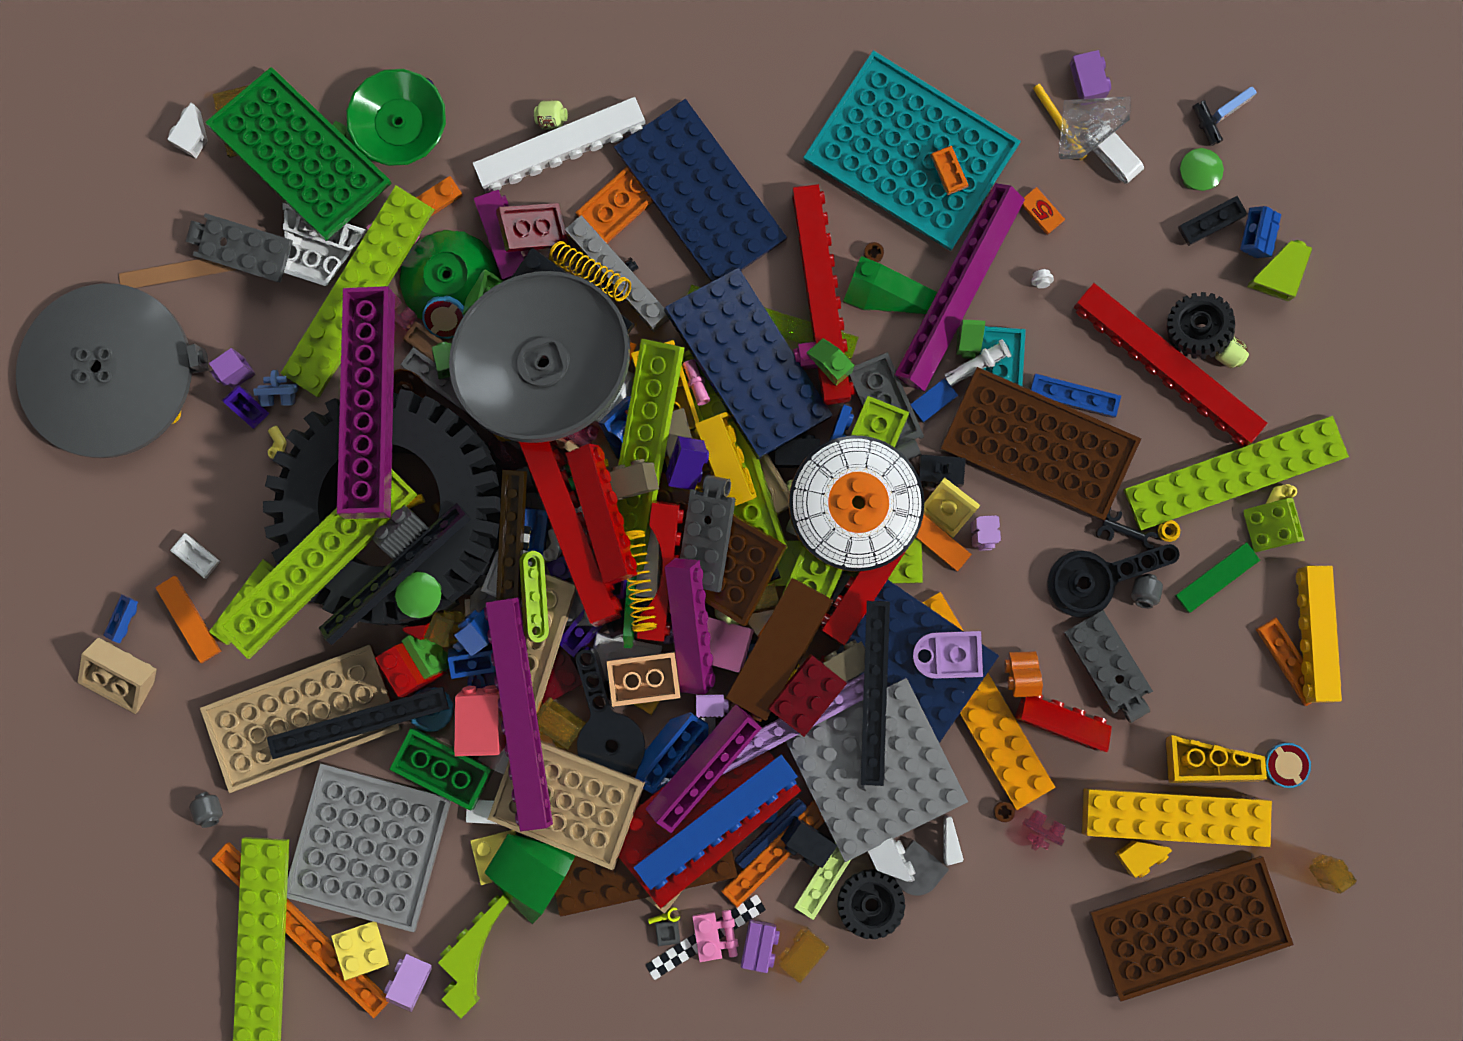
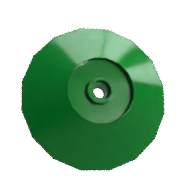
M406 69L382 70L366 78L353 92L346 110L347 131L355 147L370 160L387 166L409 165L426 157L439 143L446 125L445 104L437 87L423 75ZM401 119L402 123L400 125H396V121Z
M443 230L425 236L410 249L401 265L399 285L405 304L417 318L422 320L423 310L427 302L432 298L450 296L464 306L468 294L481 273L486 269L499 277V271L494 255L480 239L464 231ZM450 272L449 278H443L444 273Z

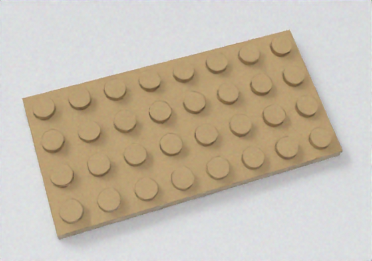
M367 645L200 708L229 793L401 729L399 723L277 759H272L267 737L392 702L379 664L375 659L376 656L372 645Z

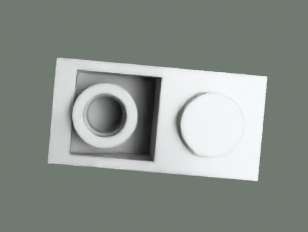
M190 103L188 107L183 109L177 125L171 128L167 140L178 149L197 158L208 140L201 111L194 104Z
M891 837L881 845L868 851L877 871L907 882L915 881L913 877L916 874L910 861L906 862L903 856L905 849L900 840L896 842L895 838L892 839Z

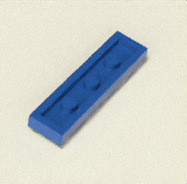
M1034 374L1030 390L1066 406L1111 418L1117 416L1121 395L1039 374Z

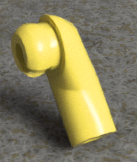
M278 426L268 430L274 441L272 447L267 452L268 456L274 459L277 451L285 452L287 441Z
M1290 484L1274 487L1266 504L1295 497L1297 495V488Z

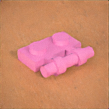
M731 910L722 911L723 920L717 921L715 912L692 915L700 962L722 959L721 949H728L729 957L738 956L737 947L739 945L738 939H735L733 928L735 920L732 918ZM718 929H725L726 940H719Z

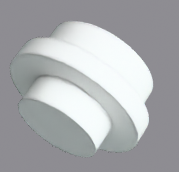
M1046 269L1034 272L1031 279L1032 285L1037 286V288H1046L1054 281L1053 275Z

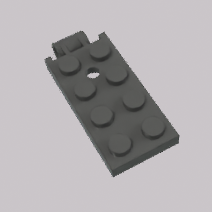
M207 213L204 214V217L207 218L206 225L191 220L185 241L199 246L198 252L194 251L193 256L281 283L293 240ZM222 238H226L227 244L225 246H222L220 244Z
M887 352L854 366L849 378L853 382L862 408L867 396H870L909 412L895 448L910 460L921 455L915 439L919 438L920 440L924 438V435L900 379L894 375L896 370Z
M707 475L703 482V492L694 489L690 490L680 559L700 560V566L703 570V589L720 592L736 499L734 497H727L731 490L730 479ZM706 516L711 517V523L709 525L705 522Z
M1104 610L1064 632L1113 714L1121 709L1127 721L1132 723L1150 713V708L1142 696L1153 692ZM1117 675L1122 676L1123 683L1118 684L1115 681V677Z

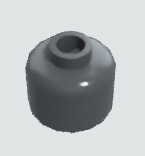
M1144 574V576L1135 579L1131 598L1138 607L1145 609L1153 608V606L1160 602L1163 584L1155 575Z
M208 792L196 795L195 800L189 806L194 823L202 828L218 824L219 819L223 815L219 798L216 795H209Z

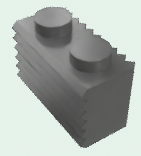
M404 505L392 514L391 519L385 525L380 526L375 531L372 539L392 559H395L422 535L428 527Z

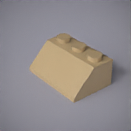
M97 638L81 655L78 683L136 714L154 684L157 669L133 657L130 653L113 646L111 643Z

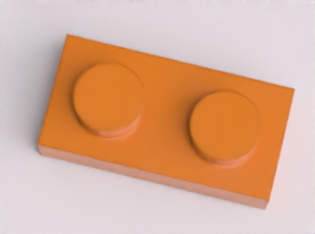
M449 176L416 198L434 209L431 215L433 216L461 198L463 194L452 177Z

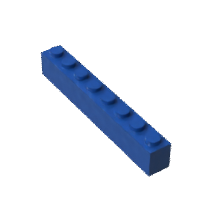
M782 755L778 756L633 868L650 890L654 887L657 890L668 882L666 878L674 873L677 876L687 868L685 863L691 858L694 862L705 854L703 849L708 845H711L712 848L724 840L722 835L729 830L730 833H733L742 826L740 823L742 819L747 816L750 820L760 812L759 806L765 802L767 805L771 804L778 798L776 793L783 788L785 791H788L797 784L795 779L798 776Z

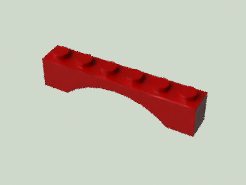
M652 502L649 526L656 535L663 559L662 577L654 599L647 606H654L655 608L643 610L639 615L656 617L638 621V624L656 623L657 628L648 631H638L637 639L664 642L665 636H670L671 622H667L670 605L665 566L675 558H679V555H675V549L681 543V533L677 532L678 523L682 524L684 510H680L681 504Z

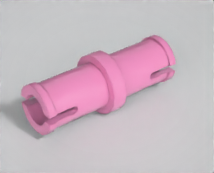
M692 359L684 362L682 366L688 378L687 384L693 391L697 405L707 404L710 402V397L704 385L705 379L700 375L696 361Z

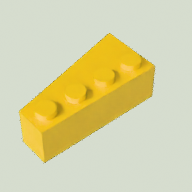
M727 411L696 423L694 431L698 440H704L706 449L709 451L708 462H710L713 469L711 476L731 480V490L727 497H734L736 499L735 506L756 498L757 495L748 468H743L742 466L744 455L742 449L735 445L737 434L735 428H732L728 423V419L731 416Z
M1174 735L1166 738L1169 783L1260 782L1267 780L1265 756L1183 739Z

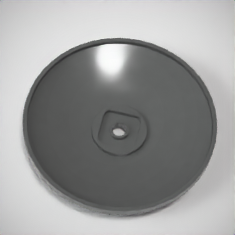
M540 271L526 273L494 286L484 293L466 312L452 340L449 358L450 377L456 396L464 409L486 430L497 436L518 442L537 443L553 441L567 437L587 427L599 418L613 403L622 388L628 372L630 341L627 327L618 308L610 297L593 283L581 277L563 272ZM542 359H548L549 364L546 367H538Z
M103 283L84 286L70 291L53 301L38 315L22 341L16 365V386L21 406L34 428L49 442L67 452L90 458H113L138 451L152 443L170 427L186 401L192 376V368H190L186 347L189 345L187 337L180 323L167 307L149 294L136 288L120 284ZM100 361L101 369L94 373L92 366L95 362Z

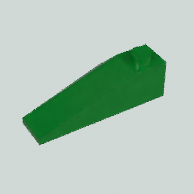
M861 256L843 302L867 311L882 310L884 312L897 311L927 314L938 292L878 262Z

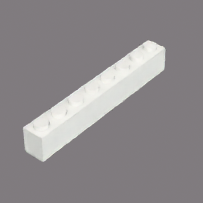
M633 97L473 162V165L485 193L500 190L503 185L508 183L516 184L525 176H535L540 174L545 168L560 166L563 163L562 161L577 159L584 152L589 150L597 151L606 143L619 142L623 139V136L632 135L643 129L642 127L646 125L645 119L636 98Z

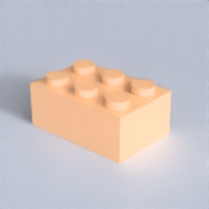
M675 652L606 661L612 707L681 697Z

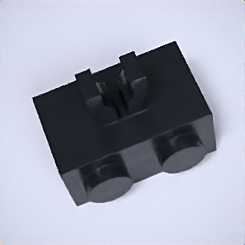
M921 454L918 463V477L922 487L934 489L944 478L956 487H962L964 485L966 458Z

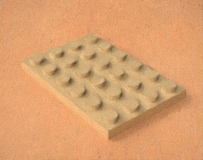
M541 742L553 825L545 829L520 832V828L515 821L517 808L516 803L512 800V790L514 788L508 774L510 766L508 761L488 820L613 870L645 782Z

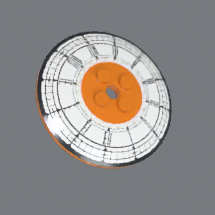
M844 436L819 446L801 463L790 487L789 514L799 540L818 560L840 570L868 571L891 563L901 556L912 544L923 520L924 494L914 467L895 447L873 437ZM855 496L863 498V508L856 509L853 506L852 500Z

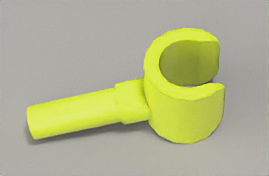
M670 907L666 913L649 918V924L667 919L672 922L678 921L680 916L670 917L671 911L677 910V908Z

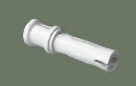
M1001 339L998 344L988 350L986 348L983 349L976 358L946 373L945 377H947L946 379L950 386H953L973 375L977 367L981 369L987 366L993 367L999 360L1005 357L1009 358L1012 355L1004 340Z

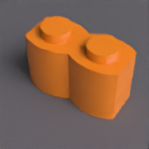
M1009 652L1008 659L1004 661L1005 673H1009L1010 676L1008 677V690H1012L1014 697L1041 696L1043 682L1037 652Z

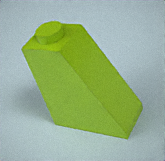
M1291 240L1248 283L1247 287L1288 302L1296 297L1312 248L1306 246V243L1303 241Z

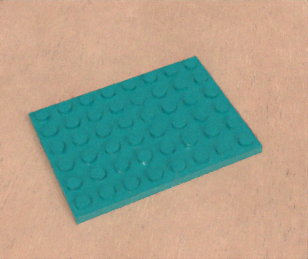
M873 50L810 146L803 160L944 248L952 251L1021 141ZM952 146L969 186L947 195L931 159V154Z

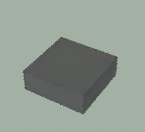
M678 921L655 922L658 946L681 943Z

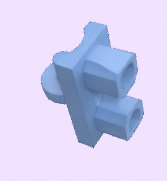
M272 370L270 377H263V382L271 383V385H258L257 388L253 389L254 396L258 395L261 407L273 406V395L278 394L281 397V405L285 406L295 403V393L299 390V386L296 383L280 384L287 382V377L279 376L278 370Z

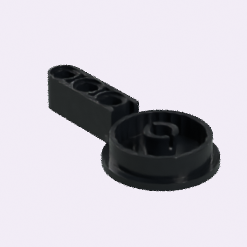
M1166 544L1111 563L1106 562L1097 554L1089 551L1067 553L1060 557L1050 569L1047 580L1049 596L1055 606L1067 615L1073 617L1093 616L1104 610L1110 603L1117 583L1177 562L1180 556L1179 550L1175 545ZM1164 549L1171 552V559L1169 561L1163 557ZM1143 556L1150 559L1151 564L1149 568L1142 565L1141 560ZM1122 563L1129 566L1130 571L1128 575H1124L1121 572L1120 567ZM1081 577L1085 578L1088 583L1085 590L1076 586Z
M585 647L577 654L576 664L591 716L578 737V756L629 776L639 767L644 757L645 739L643 733L631 718L614 711L599 654L595 648ZM589 653L592 655V663H585L582 659V654ZM596 675L599 679V684L592 685L588 681V676ZM597 696L604 698L605 705L597 706L594 698ZM608 740H615L617 742L618 748L615 751L607 746Z

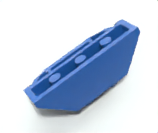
M691 712L668 721L645 750L643 760L639 765L635 779L645 782L643 789L654 794L673 778L709 736L708 723Z

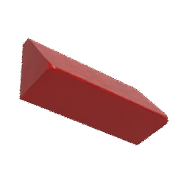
M448 616L420 620L403 627V631L423 640L444 630Z

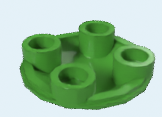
M1194 149L1187 153L1181 161V177L1183 184L1187 188L1200 191L1210 190L1216 187L1223 177L1224 168L1222 161L1216 153L1209 149Z
M412 573L396 588L395 598L397 606L409 617H429L440 604L441 585L434 577L427 573Z

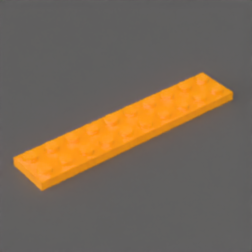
M941 592L922 602L963 631ZM987 673L960 712V716L1015 810H1018L1056 787L989 673Z

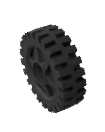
M1201 292V296H1197V293H1192L1191 298L1185 296L1182 302L1178 300L1175 307L1171 308L1167 322L1168 336L1172 346H1175L1179 352L1182 351L1186 357L1191 354L1193 359H1197V355L1201 356V359H1206V355H1210L1211 358L1215 356L1216 352L1222 353L1224 347L1227 348L1230 341L1233 340L1235 333V316L1233 309L1230 308V304L1227 301L1224 302L1220 296L1216 299L1213 293L1206 296V292ZM1199 324L1206 325L1204 327H1197Z
M871 869L862 870L848 878L841 887L837 901L838 913L846 928L858 937L864 939L884 938L894 932L901 924L905 911L904 894L899 884L888 874ZM870 898L877 900V907L873 910L865 908V903Z

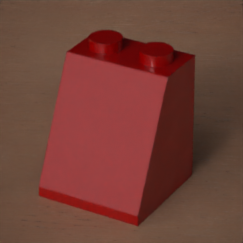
M403 643L393 646L375 658L398 697H409L447 674L444 671L424 679Z

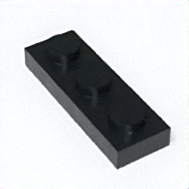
M1235 196L1181 224L1178 229L1187 245L1190 246L1246 217L1248 213L1239 197Z

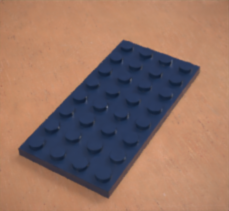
M686 98L642 127L643 129L614 146L617 154L634 177H636V180L644 188L647 195L652 199V202L711 282L737 268L742 271L787 240L785 233Z
M739 268L664 308V312L757 459L832 417L831 411L823 403L822 397L803 367H801V364L796 362L794 353Z

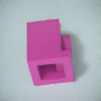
M815 342L798 344V348L793 349L796 362H799L804 370L818 368L814 361L806 354L807 351L816 345Z

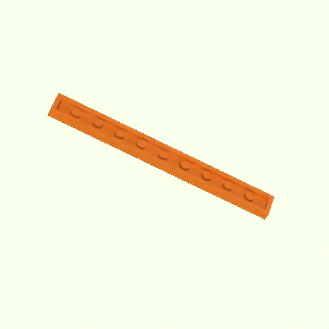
M228 842L211 860L240 888L241 853ZM287 899L285 933L372 1018H375L389 1003L386 1001V994L366 974L344 981L333 942Z

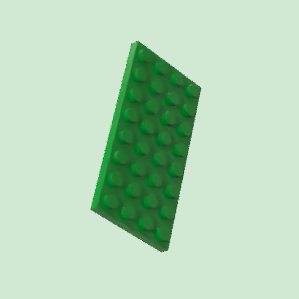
M272 67L205 122L238 157L325 241L392 184L391 180Z

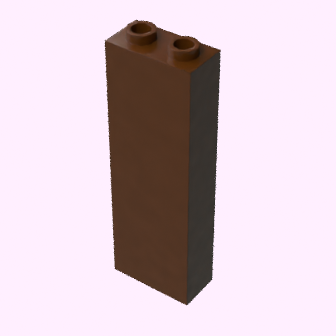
M795 578L791 579L726 699L730 700L729 705L732 707L737 705L741 709H746L750 712L749 715L759 722L762 719L765 721L769 719L772 714L768 709L769 705L791 679L832 605L833 599Z

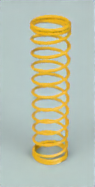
M559 241L552 246L549 259L560 268L570 272L572 275H581V278H587L589 282L594 281V285H600V289L616 301H622L629 295L631 291V281L629 279L620 277L618 273L614 274L613 270H608L606 266H602L598 262L596 263L594 259H589L587 255L583 256L582 252H577L575 248L571 249V246L563 241ZM563 244L564 246L558 252L557 261H554L552 258L553 251L558 245ZM565 247L564 255L558 260L561 250ZM571 250H574L576 253L572 256L569 266L565 267V262L569 259ZM577 254H581L582 257L576 263L575 269L571 270V265L576 261ZM586 257L588 261L583 265L581 273L577 274V269L581 266L583 258ZM590 261H593L594 264L589 269L588 275L583 277V273L587 270ZM596 265H600L594 279L590 281L589 276L594 272ZM602 268H605L606 272L603 274L600 283L595 284V280L600 276ZM608 272H612L613 275L609 278L606 287L602 288V283L606 280ZM617 275L619 279L615 282L613 290L608 292V287L613 282L614 276ZM625 281L623 290L618 295H615L618 286ZM628 282V289L626 293L621 298H616L623 293Z
M643 530L625 532L630 540L645 537ZM644 543V544L630 545V549H631V548H634V547H643V546H646L647 544ZM648 553L632 554V556H644ZM639 562L637 563V565L648 564L649 562ZM650 571L637 572V574L649 573ZM626 579L629 582H633L627 587V589L630 591H635L628 596V598L631 600H636L629 605V607L632 609H638L631 613V617L639 618L632 622V630L638 632L653 630L657 628L656 623H642L637 625L634 624L641 620L655 618L656 616L633 615L634 613L643 610L654 609V606H631L638 602L654 599L652 597H630L640 592L652 591L651 588H629L635 584L651 582V580L648 579L637 581Z

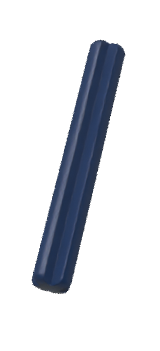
M800 799L792 803L735 858L736 863L741 868H745L791 824L796 816L799 817L806 810V805Z

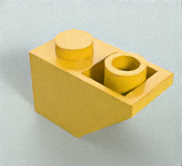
M1132 840L1114 854L1130 876L1142 878L1150 872L1149 868L1155 863L1159 865L1169 858L1168 854L1172 850L1167 846Z

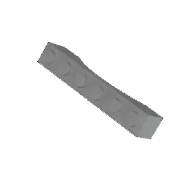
M582 215L565 229L567 237L589 259H594L596 263H601L608 270H613L614 274L618 273L620 277H625L631 281V291L625 300L652 332H655L669 319L660 302ZM602 268L601 272L604 274L606 269ZM608 272V280L613 275L612 272ZM617 275L614 276V280L612 282L613 286L615 282L619 279ZM625 281L618 286L617 290L619 292L623 290ZM628 282L625 290L621 294L622 296L626 293L628 289Z

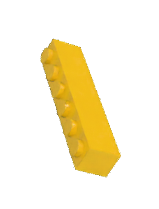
M1333 566L1301 567L1297 569L1296 583L1299 590L1297 604L1300 607L1298 625L1302 636L1300 650L1303 652L1301 670L1305 682L1303 695L1306 698V703L1341 702Z

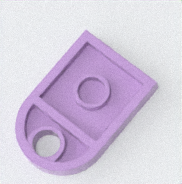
M981 631L930 633L923 636L914 647L913 660L915 666L923 675L930 678L983 677ZM923 649H927L931 653V659L926 663L918 659V653Z

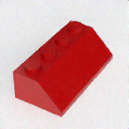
M1043 695L1021 698L1014 717L1016 720L1093 750L1108 752L1112 726L1106 724V719L1095 715L1093 719L1085 716V711L1075 707L1072 708V711L1063 708L1064 703L1054 699L1051 702L1042 699Z

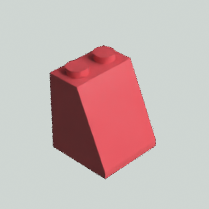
M489 685L484 688L467 686L455 696V756L499 755L505 748L507 743L506 735L503 734L501 727L503 715L498 707L500 695L499 689L495 685Z

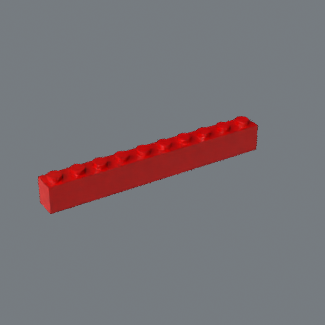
M819 184L793 187L792 199L813 340L817 344L824 338L838 347L843 353L848 352L847 340L842 339L841 331H844L843 317L839 318L838 310L841 309L840 296H836L835 288H838L837 275L832 274V267H835L834 255L829 254L828 246H832L831 235L826 233L825 225H828L827 212H823L822 205L825 204L824 191H820ZM818 367L823 403L830 405L850 402L851 395H854L853 382H849L848 376L835 386Z
M1095 283L1090 286L1073 307L1076 309L1078 316L1091 321L1093 327L1098 332L1107 334L1114 345L1123 347L1128 351L1127 354L1131 359L1139 360L1145 365L1146 371L1152 375L1159 376L1167 388L1175 389L1180 393L1179 397L1186 403L1191 402L1197 407L1196 410L1199 414L1212 419L1214 425L1219 430L1228 432L1232 436L1231 439L1238 445L1247 446L1251 444L1268 424Z

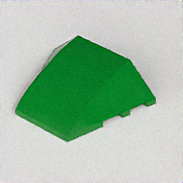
M507 834L485 870V874L533 924L545 911L564 880L576 855L549 844L537 842L535 839Z

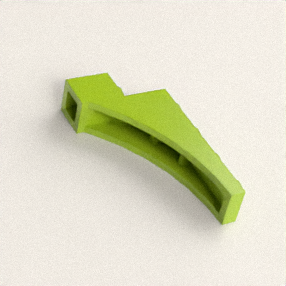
M505 894L502 897L496 895L488 904L491 908L485 914L481 911L472 920L475 925L469 931L465 928L456 937L458 943L453 948L449 945L440 954L442 959L438 964L457 982L456 984L452 981L444 989L446 995L441 1000L460 1019L480 999L477 995L480 957L493 924L510 902Z

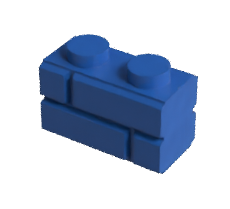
M1267 206L1250 207L1240 250L1254 258L1272 257L1280 227L1281 214Z

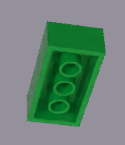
M410 728L389 769L470 811L474 810L494 772L493 769L472 756H455L454 747L416 728Z

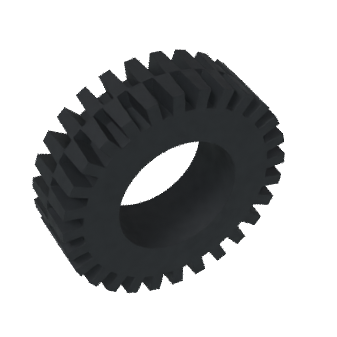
M400 389L399 394L393 392L392 453H408L419 456L430 468L440 493L438 519L458 503L471 520L413 572L427 573L434 577L441 585L440 604L433 614L423 618H413L404 614L397 606L395 588L359 621L376 625L413 624L414 620H428L438 617L436 612L440 610L454 609L460 605L457 599L461 595H472L479 587L475 581L480 575L488 574L491 567L489 560L492 553L497 552L499 548L502 488L500 479H502V469L492 459V456L495 454L490 446L479 437L480 434L457 414L427 396L421 398L408 390ZM333 398L325 402L329 411L327 414L321 415L312 411L303 419L310 426L305 433L292 429L286 439L294 444L291 452L277 451L273 462L283 468L279 477L267 475L265 487L275 492L274 501H263V513L274 518V525L266 526L264 529L266 538L279 545L278 549L271 552L276 563H280L337 508L339 399ZM355 556L310 602L323 605V610L334 614L386 566H369Z

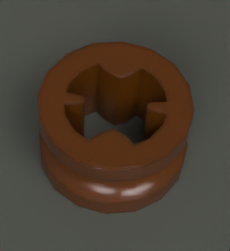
M877 242L869 243L865 247L864 257L875 262L882 260L884 255L882 245ZM872 248H876V252H880L876 258H872V254H868Z
M1002 801L995 805L993 813L997 820L1010 822L1015 816V809L1012 804ZM1005 805L1006 809L1010 810V814H1006L1007 818H1003V815L998 814V810H1002L1001 806Z

